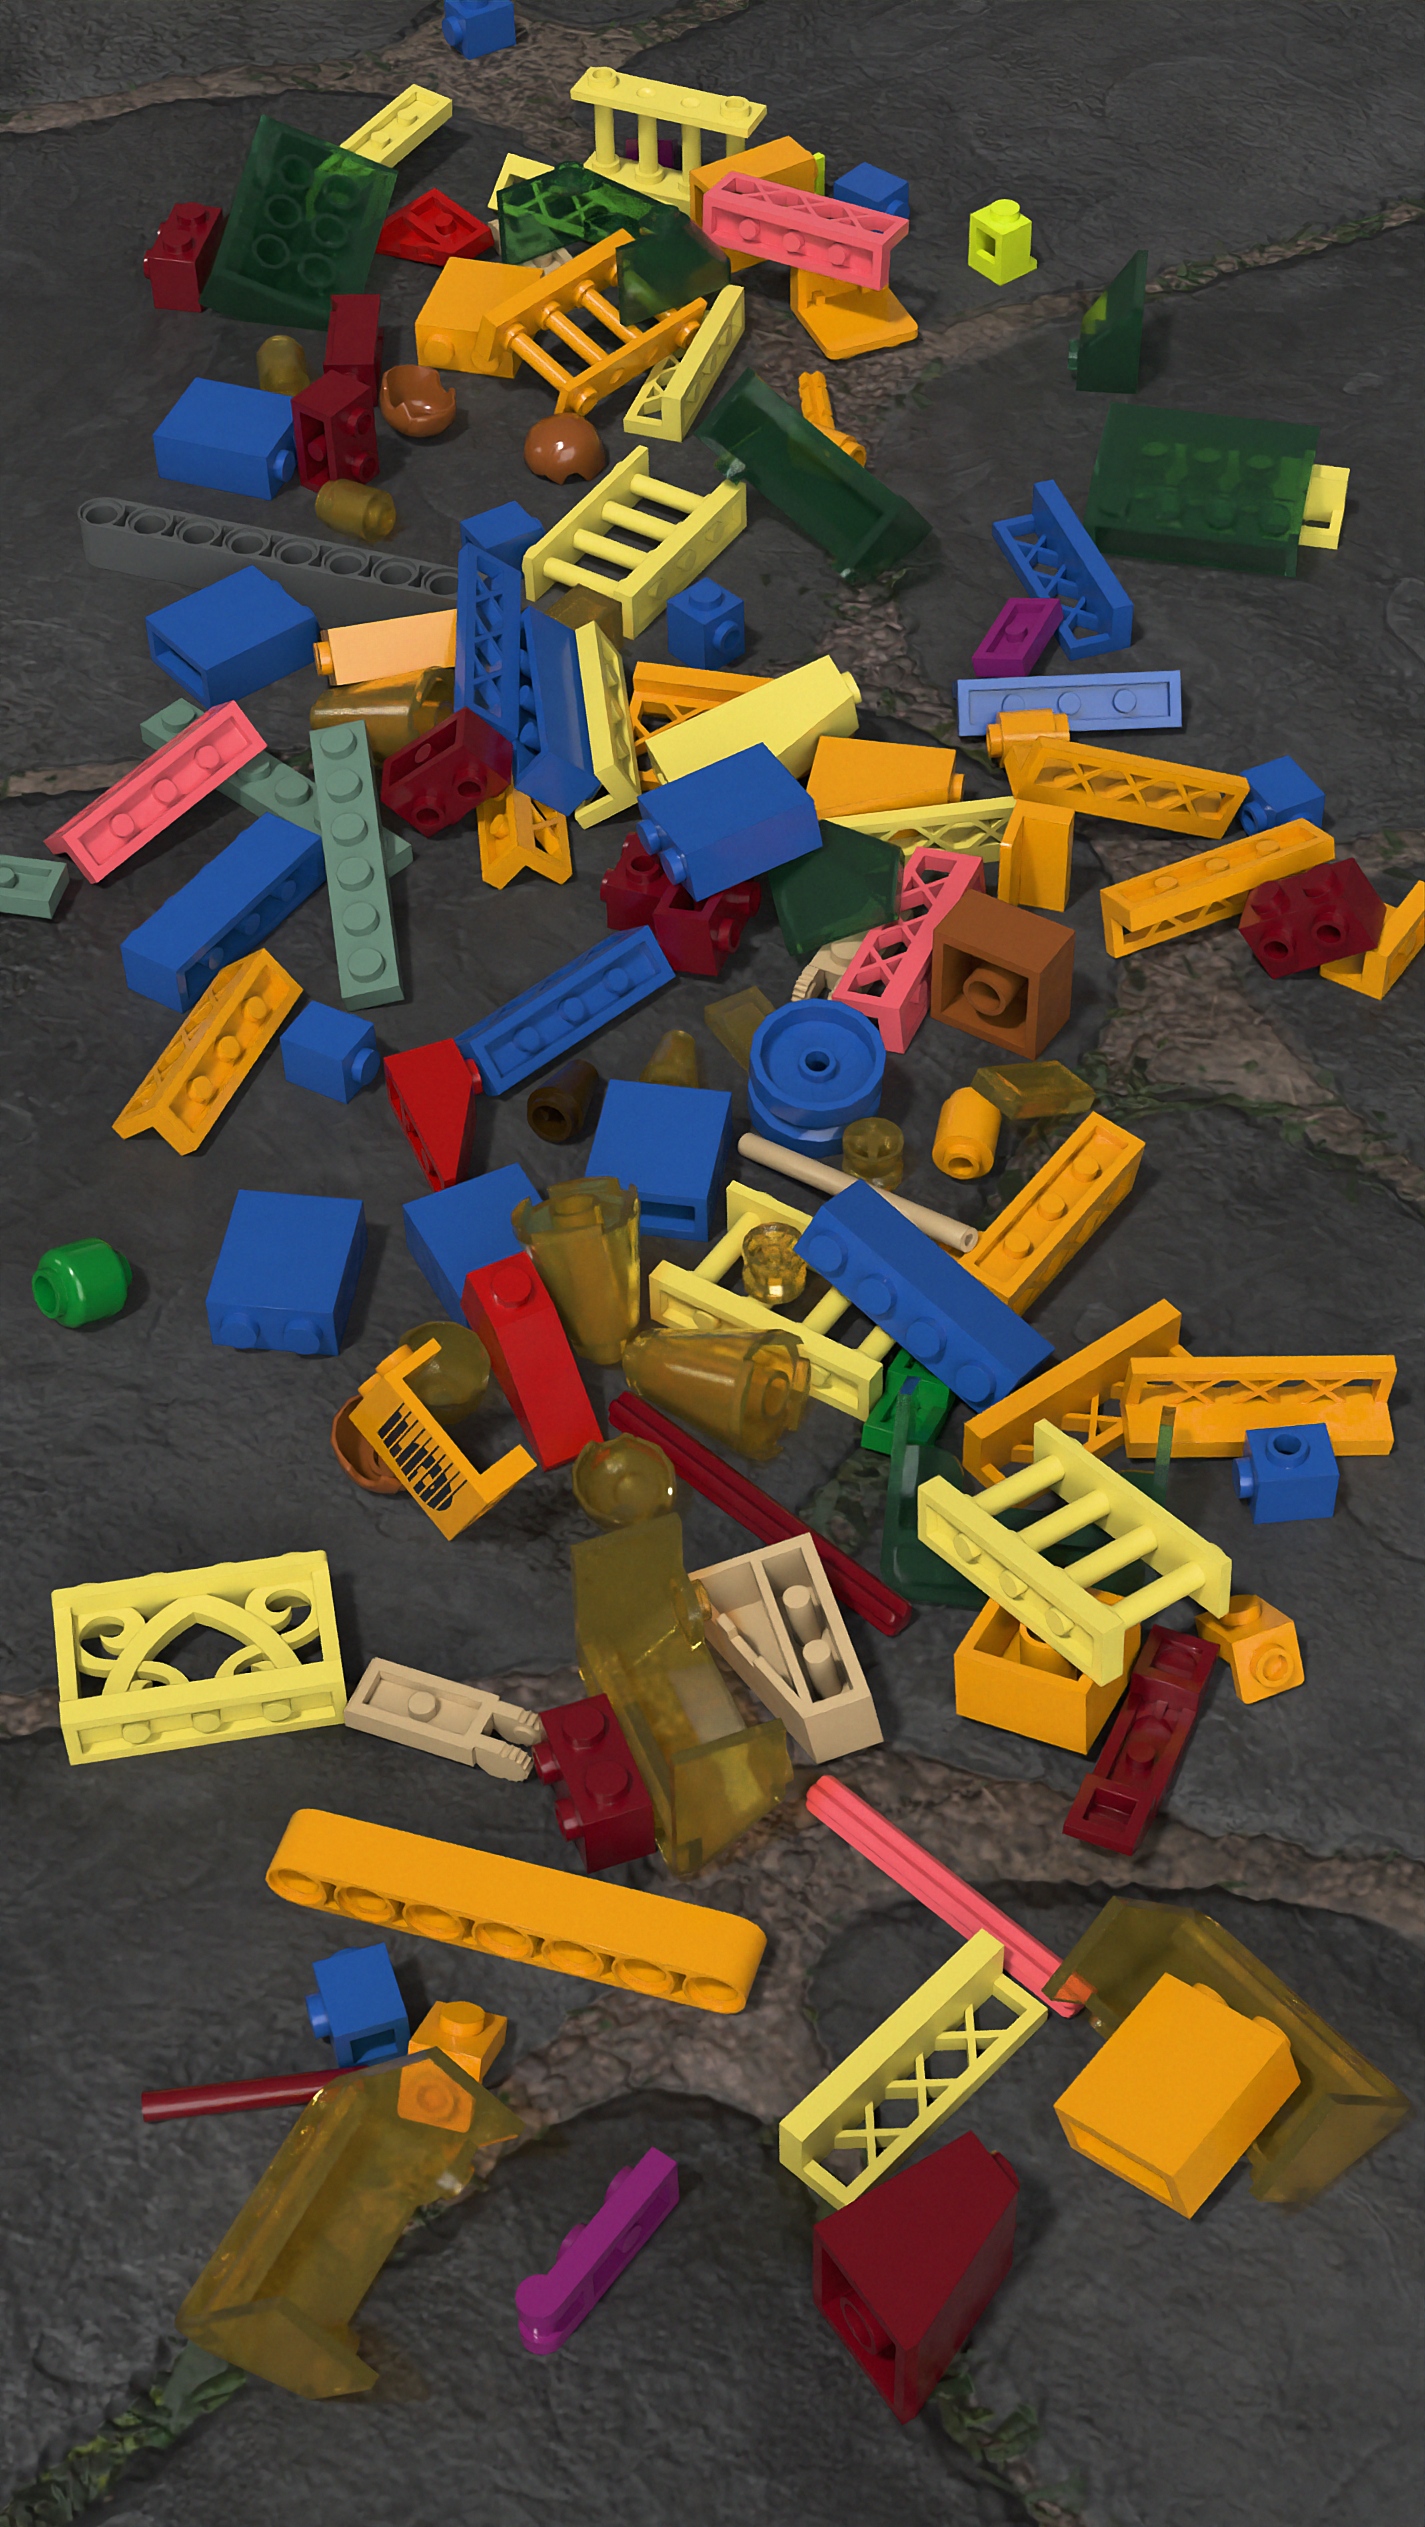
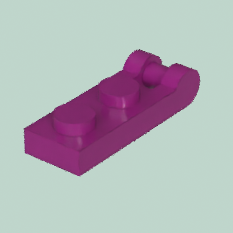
M652 2146L635 2168L631 2165L622 2168L610 2183L604 2197V2205L588 2225L583 2222L578 2223L567 2234L558 2250L557 2263L548 2274L529 2276L519 2284L515 2295L516 2311L519 2316V2336L522 2345L528 2351L537 2355H547L558 2350L679 2202L678 2165L675 2160Z

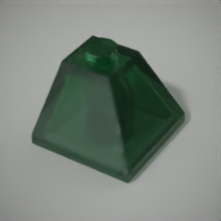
M1138 250L1082 318L1080 339H1070L1068 370H1077L1076 391L1137 394L1148 250Z
M825 819L818 821L823 843L822 847L767 871L785 946L790 956L899 920L905 854L902 848Z

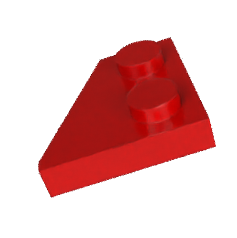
M436 188L431 189L362 233L365 248L371 253L445 266L449 257L474 259L477 255L495 244L491 228Z

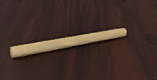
M752 1133L744 1134L738 1142V1152L741 1156L834 1196L859 1180L856 1177ZM867 1183L928 1237L963 1252H970L975 1247L978 1241V1232L975 1228Z

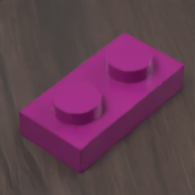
M1009 598L971 658L975 676L998 678L1027 677L1064 617L1060 599Z

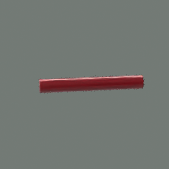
M369 2065L144 2091L141 2093L144 2122L369 2096L372 2095Z

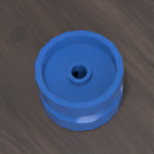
M818 998L790 1002L767 1015L753 1034L750 1052L746 1104L753 1126L765 1139L809 1158L819 1159L844 1154L862 1143L878 1120L886 1050L879 1030L862 1012L840 1001Z

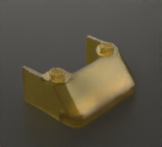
M674 1512L570 1545L576 1657L588 1698L606 1693L653 1803L655 1842L670 1873L677 1878L706 1867L781 1803L786 1797V1783L794 1780V1773L786 1750V1727L781 1717L747 1728L705 1644L704 1621L712 1619L711 1603L700 1579L690 1581L683 1567L682 1521L678 1513Z
M1113 1896L1041 1990L1051 2001L1084 2004L1092 2012L1088 2018L1089 2023L1106 2040H1109L1165 1972L1192 1987L1195 1983H1201L1210 1987L1226 2001L1229 2008L1251 2020L1255 2016H1261L1278 2026L1290 2040V2052L1301 2083L1245 2151L1247 2158L1253 2165V2168L1249 2171V2176L1254 2184L1248 2191L1259 2202H1307L1389 2134L1411 2107L1408 2098L1390 2079L1231 1933L1207 1915L1192 1908Z
M437 2046L336 2077L313 2097L302 2112L183 2301L175 2318V2328L198 2348L308 2400L372 2389L379 2374L356 2354L360 2344V2336L347 2325L351 2316L417 2206L431 2203L440 2197L444 2200H449L456 2196L466 2186L474 2173L475 2163L471 2160L478 2148L519 2137L526 2123Z

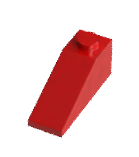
M453 1038L384 1057L389 1104L432 1192L435 1193L467 1181L477 1123L475 1095L482 1093V1082L474 1060L472 1058L463 1059Z
M522 1251L467 1273L460 1306L544 1473L604 1448L603 1436L555 1305L527 1251Z

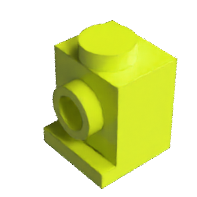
M1008 199L997 200L991 205L970 214L968 265L999 286L1037 269V260L1030 256L1032 221L1020 214V206L1017 202Z

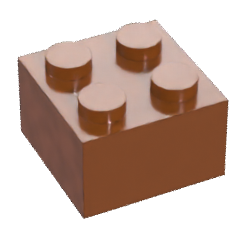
M969 888L933 930L930 1018L1035 1061L1070 1018L1076 930Z

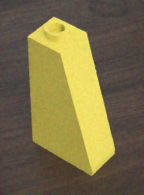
M824 656L646 739L645 744L653 773L662 786L763 742L791 775L797 779L813 766L820 735L848 738L859 729L855 705L861 703L862 699L852 675L848 671L840 674L830 656Z

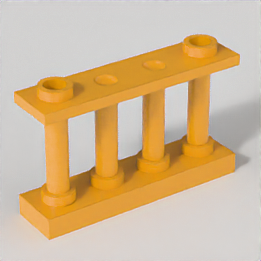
M622 228L484 313L474 350L487 362H490L506 351L508 353H517L560 392L554 414L570 412L585 416L595 407L599 400L678 349H688L701 327L707 302L702 297H699L677 311L631 270V258L637 240ZM609 286H620L660 323L643 333L599 293ZM576 307L578 309L586 308L626 345L609 355L570 321L565 314ZM541 329L544 331L550 329L591 367L573 377L537 345L530 336Z

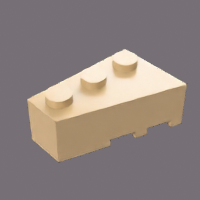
M810 1532L678 1577L693 1624L816 1764L884 1741L870 1690Z

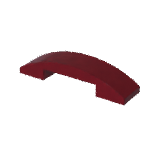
M1156 1624L1153 1625L1132 1671L1130 1691L1093 1773H1086L1064 1822L1062 1834L1131 1857L1134 1855L1149 1831L1180 1763L1219 1656V1644Z

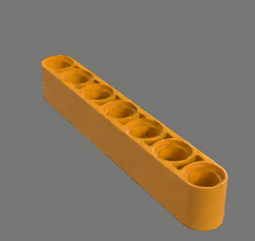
M309 1808L298 1810L292 1815L266 1873V1881L277 1895L301 1906L724 2014L738 2013L744 2009L767 1944L765 1933L756 1924L734 1914Z

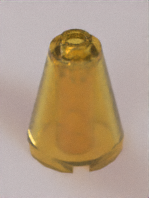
M432 666L325 690L312 705L310 711L311 728L314 731L364 719L370 733L373 761L383 764L385 759L454 714L455 670Z
M610 1176L583 1177L560 1182L547 1187L550 1199L532 1206L529 1196L516 1206L511 1213L513 1234L522 1251H525L531 1258L555 1305L561 1324L576 1353L583 1358L591 1359L596 1364H612L627 1357L629 1350L639 1341L641 1201L637 1186L630 1182L628 1191L621 1189L619 1179Z
M649 1328L642 1331L628 1344L623 1355V1371L626 1374L627 1383L633 1391L743 1457L760 1461L775 1457L784 1449L783 1446L776 1445L775 1443L785 1429L796 1432L803 1418L810 1391V1359L799 1356L796 1344H804L800 1336L782 1329Z

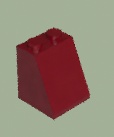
M972 2130L813 2225V2303L902 2425L917 2416L1012 2267L1014 2234L1017 2230V2197L1020 2191V2184L1008 2160L997 2150L989 2153Z

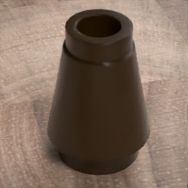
M582 1059L571 1060L565 1067L530 1094L527 1101V1121L531 1129L538 1136L548 1141L558 1142L573 1137L580 1132L595 1088L599 1082L598 1072L592 1064Z

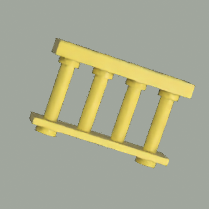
M590 67L570 90L571 99L594 104L596 151L593 152L576 174L672 203L687 218H690L689 171L702 167L701 128L725 133L726 158L745 151V138L748 139L767 115V105L749 102L746 98L740 96L727 97L618 73L609 67ZM613 108L637 114L639 161L619 157L615 154ZM657 118L681 124L682 171L662 167L658 164Z
M639 445L623 461L617 463L612 472L539 542L532 545L526 551L522 562V572L525 575L526 599L536 602L556 582L568 585L610 601L615 610L616 634L634 640L667 607V600L682 592L747 526L746 483L728 477L711 494H707L705 497L649 477L648 448ZM644 497L690 515L683 522L675 525L632 508ZM616 525L662 543L655 550L646 553L603 536ZM587 553L633 570V572L627 578L621 579L618 582L574 564Z
M733 1180L726 1188L728 1232L694 1271H686L662 1260L649 1275L651 1319L865 1422L882 1397L883 1364L880 1361L897 1341L878 1325L875 1326L857 1349H850L825 1337L827 1332L852 1304L834 1286L831 1287L802 1323H795L770 1311L805 1268L818 1273L792 1250L814 1217L777 1201L765 1192L753 1190ZM751 1243L782 1256L748 1297H741L716 1285Z
M1045 1418L1034 1424L1033 1464L971 1497L961 1493L940 1475L918 1486V1539L1100 1687L1123 1675L1125 1631L1188 1595L1218 1619L1229 1613L1232 1559L1226 1556L1217 1545L1209 1543L1084 1449L1079 1441L1067 1436ZM1047 1487L1069 1503L1019 1532L1008 1530L993 1518ZM1093 1522L1116 1539L1064 1569L1054 1566L1039 1554L1044 1549ZM1139 1558L1163 1575L1161 1578L1112 1606L1099 1602L1085 1591L1088 1587Z

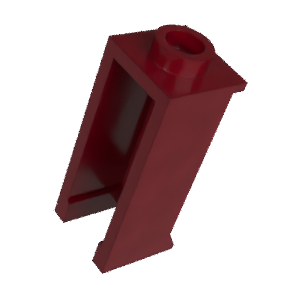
M381 294L331 295L332 311H330L325 362H323L324 374L332 369L371 386L373 406H378L384 347V328H378Z

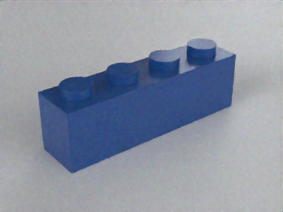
M529 605L522 612L520 620L519 736L511 742L513 744L514 788L568 817L584 800L592 798L601 784L595 776L576 634L571 628Z
M265 812L248 829L243 830L235 841L212 862L204 865L189 883L178 893L169 897L156 913L138 929L133 930L126 940L120 944L127 987L172 1010L184 1014L202 997L221 968L245 957L327 879L321 836L269 812Z
M861 1178L820 1207L792 1249L978 1414L1031 1382L1056 1349Z

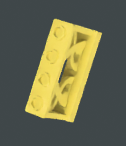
M323 1550L304 1553L290 1552L278 1557L238 1563L223 1562L211 1567L171 1573L157 1572L144 1577L104 1583H83L76 1587L54 1590L51 1593L60 1691V1722L71 1766L345 1723L343 1711L348 1702L326 1552ZM310 1605L311 1612L304 1623L281 1635L277 1633L290 1623L292 1608ZM286 1609V1610H284V1611H282V1612H271V1611H275V1610ZM196 1623L224 1632L247 1646L225 1660L218 1669L215 1678L189 1682L176 1668L153 1661L158 1653L173 1639ZM120 1634V1635H118V1636H116V1637H113V1638L104 1637V1636H110V1635ZM320 1635L324 1661L302 1665L293 1650L309 1643ZM100 1637L103 1648L110 1654L119 1657L117 1660L96 1658L81 1647L82 1640ZM251 1665V1673L239 1674L243 1669ZM80 1672L95 1677L107 1678L102 1695L82 1698ZM151 1680L162 1682L166 1686L153 1687Z

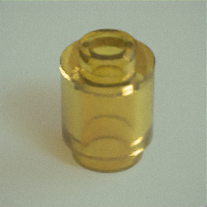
M276 335L268 338L262 344L256 356L260 390L295 397L310 385L306 353L299 343L289 336Z
M339 479L326 482L317 495L315 504L316 515L331 530L375 543L388 534L395 524L396 509L391 495L386 491L348 479Z

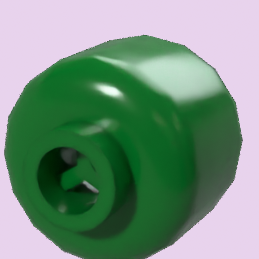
M85 1237L52 1248L41 1256L37 1271L32 1277V1291L38 1308L46 1317L56 1320L65 1327L78 1328L113 1316L124 1307L128 1296V1287L132 1282V1272L126 1257L121 1252L115 1251L109 1243L99 1237Z

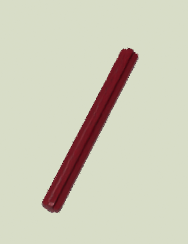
M624 1391L617 1399L611 1401L608 1407L610 1412L608 1420L610 1424L769 1546L810 1532L833 1595L885 1635L892 1637L896 1636L902 1628L907 1627L912 1619L911 1611L913 1607L908 1600L634 1392Z

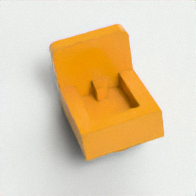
M1256 1594L1231 1596L1229 1613L1219 1619L1209 1611L1194 1617L1198 1638L1220 1645L1219 1656L1230 1663L1236 1696L1245 1704H1251L1299 1686L1304 1682L1305 1677L1294 1620Z
M436 2001L409 2041L402 2099L404 2108L456 2122L471 2124L479 2113L483 2077L505 2044L508 2017L484 2012L480 2006L470 2002L454 2001L445 2003Z

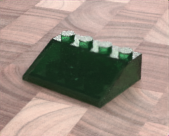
M262 114L247 146L198 303L244 322L328 332L330 311H332L331 295L363 293L399 171Z
M1111 402L1091 477L1083 526L1100 553L1296 577L1321 427Z

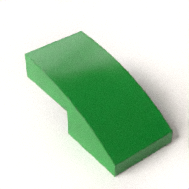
M902 1347L887 1370L885 1392L863 1425L861 1447L924 1464L944 1426L957 1394Z

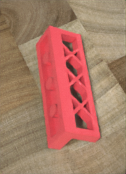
M734 171L729 172L703 195L702 241L878 291L889 283L891 250L909 231L908 219ZM734 191H737V192H741V193H744V194H741V195H740V194H736V193H733V192H734ZM871 230H878V231H881V232H884V233L881 234V233L873 232V231H871Z
M234 700L213 706L43 842L53 855L67 852L90 884L98 883L268 745Z
M917 846L832 994V1001H840L862 1012L867 1017L878 1018L879 1032L886 1051L904 1054L931 1006L933 930L969 888L986 894L983 857ZM925 869L950 873L948 877L926 885L920 878ZM922 904L929 910L927 914L906 922L900 917L902 911ZM902 941L908 948L906 952L884 960L878 954L880 949ZM878 980H882L886 986L881 997L856 993L859 987Z

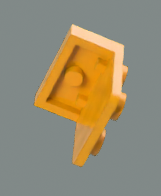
M790 266V309L827 358L848 359L856 354L883 347H895L900 343L917 338V323L889 289V283L878 291Z

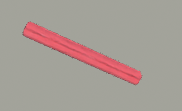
M824 1775L816 1784L809 1788L806 1794V1807L808 1811L967 1940H970L983 1928L1004 1944L1003 1969L1062 2017L1072 2018L1086 2006L1091 1998L1090 1993L1092 1989L1088 1979L832 1775Z

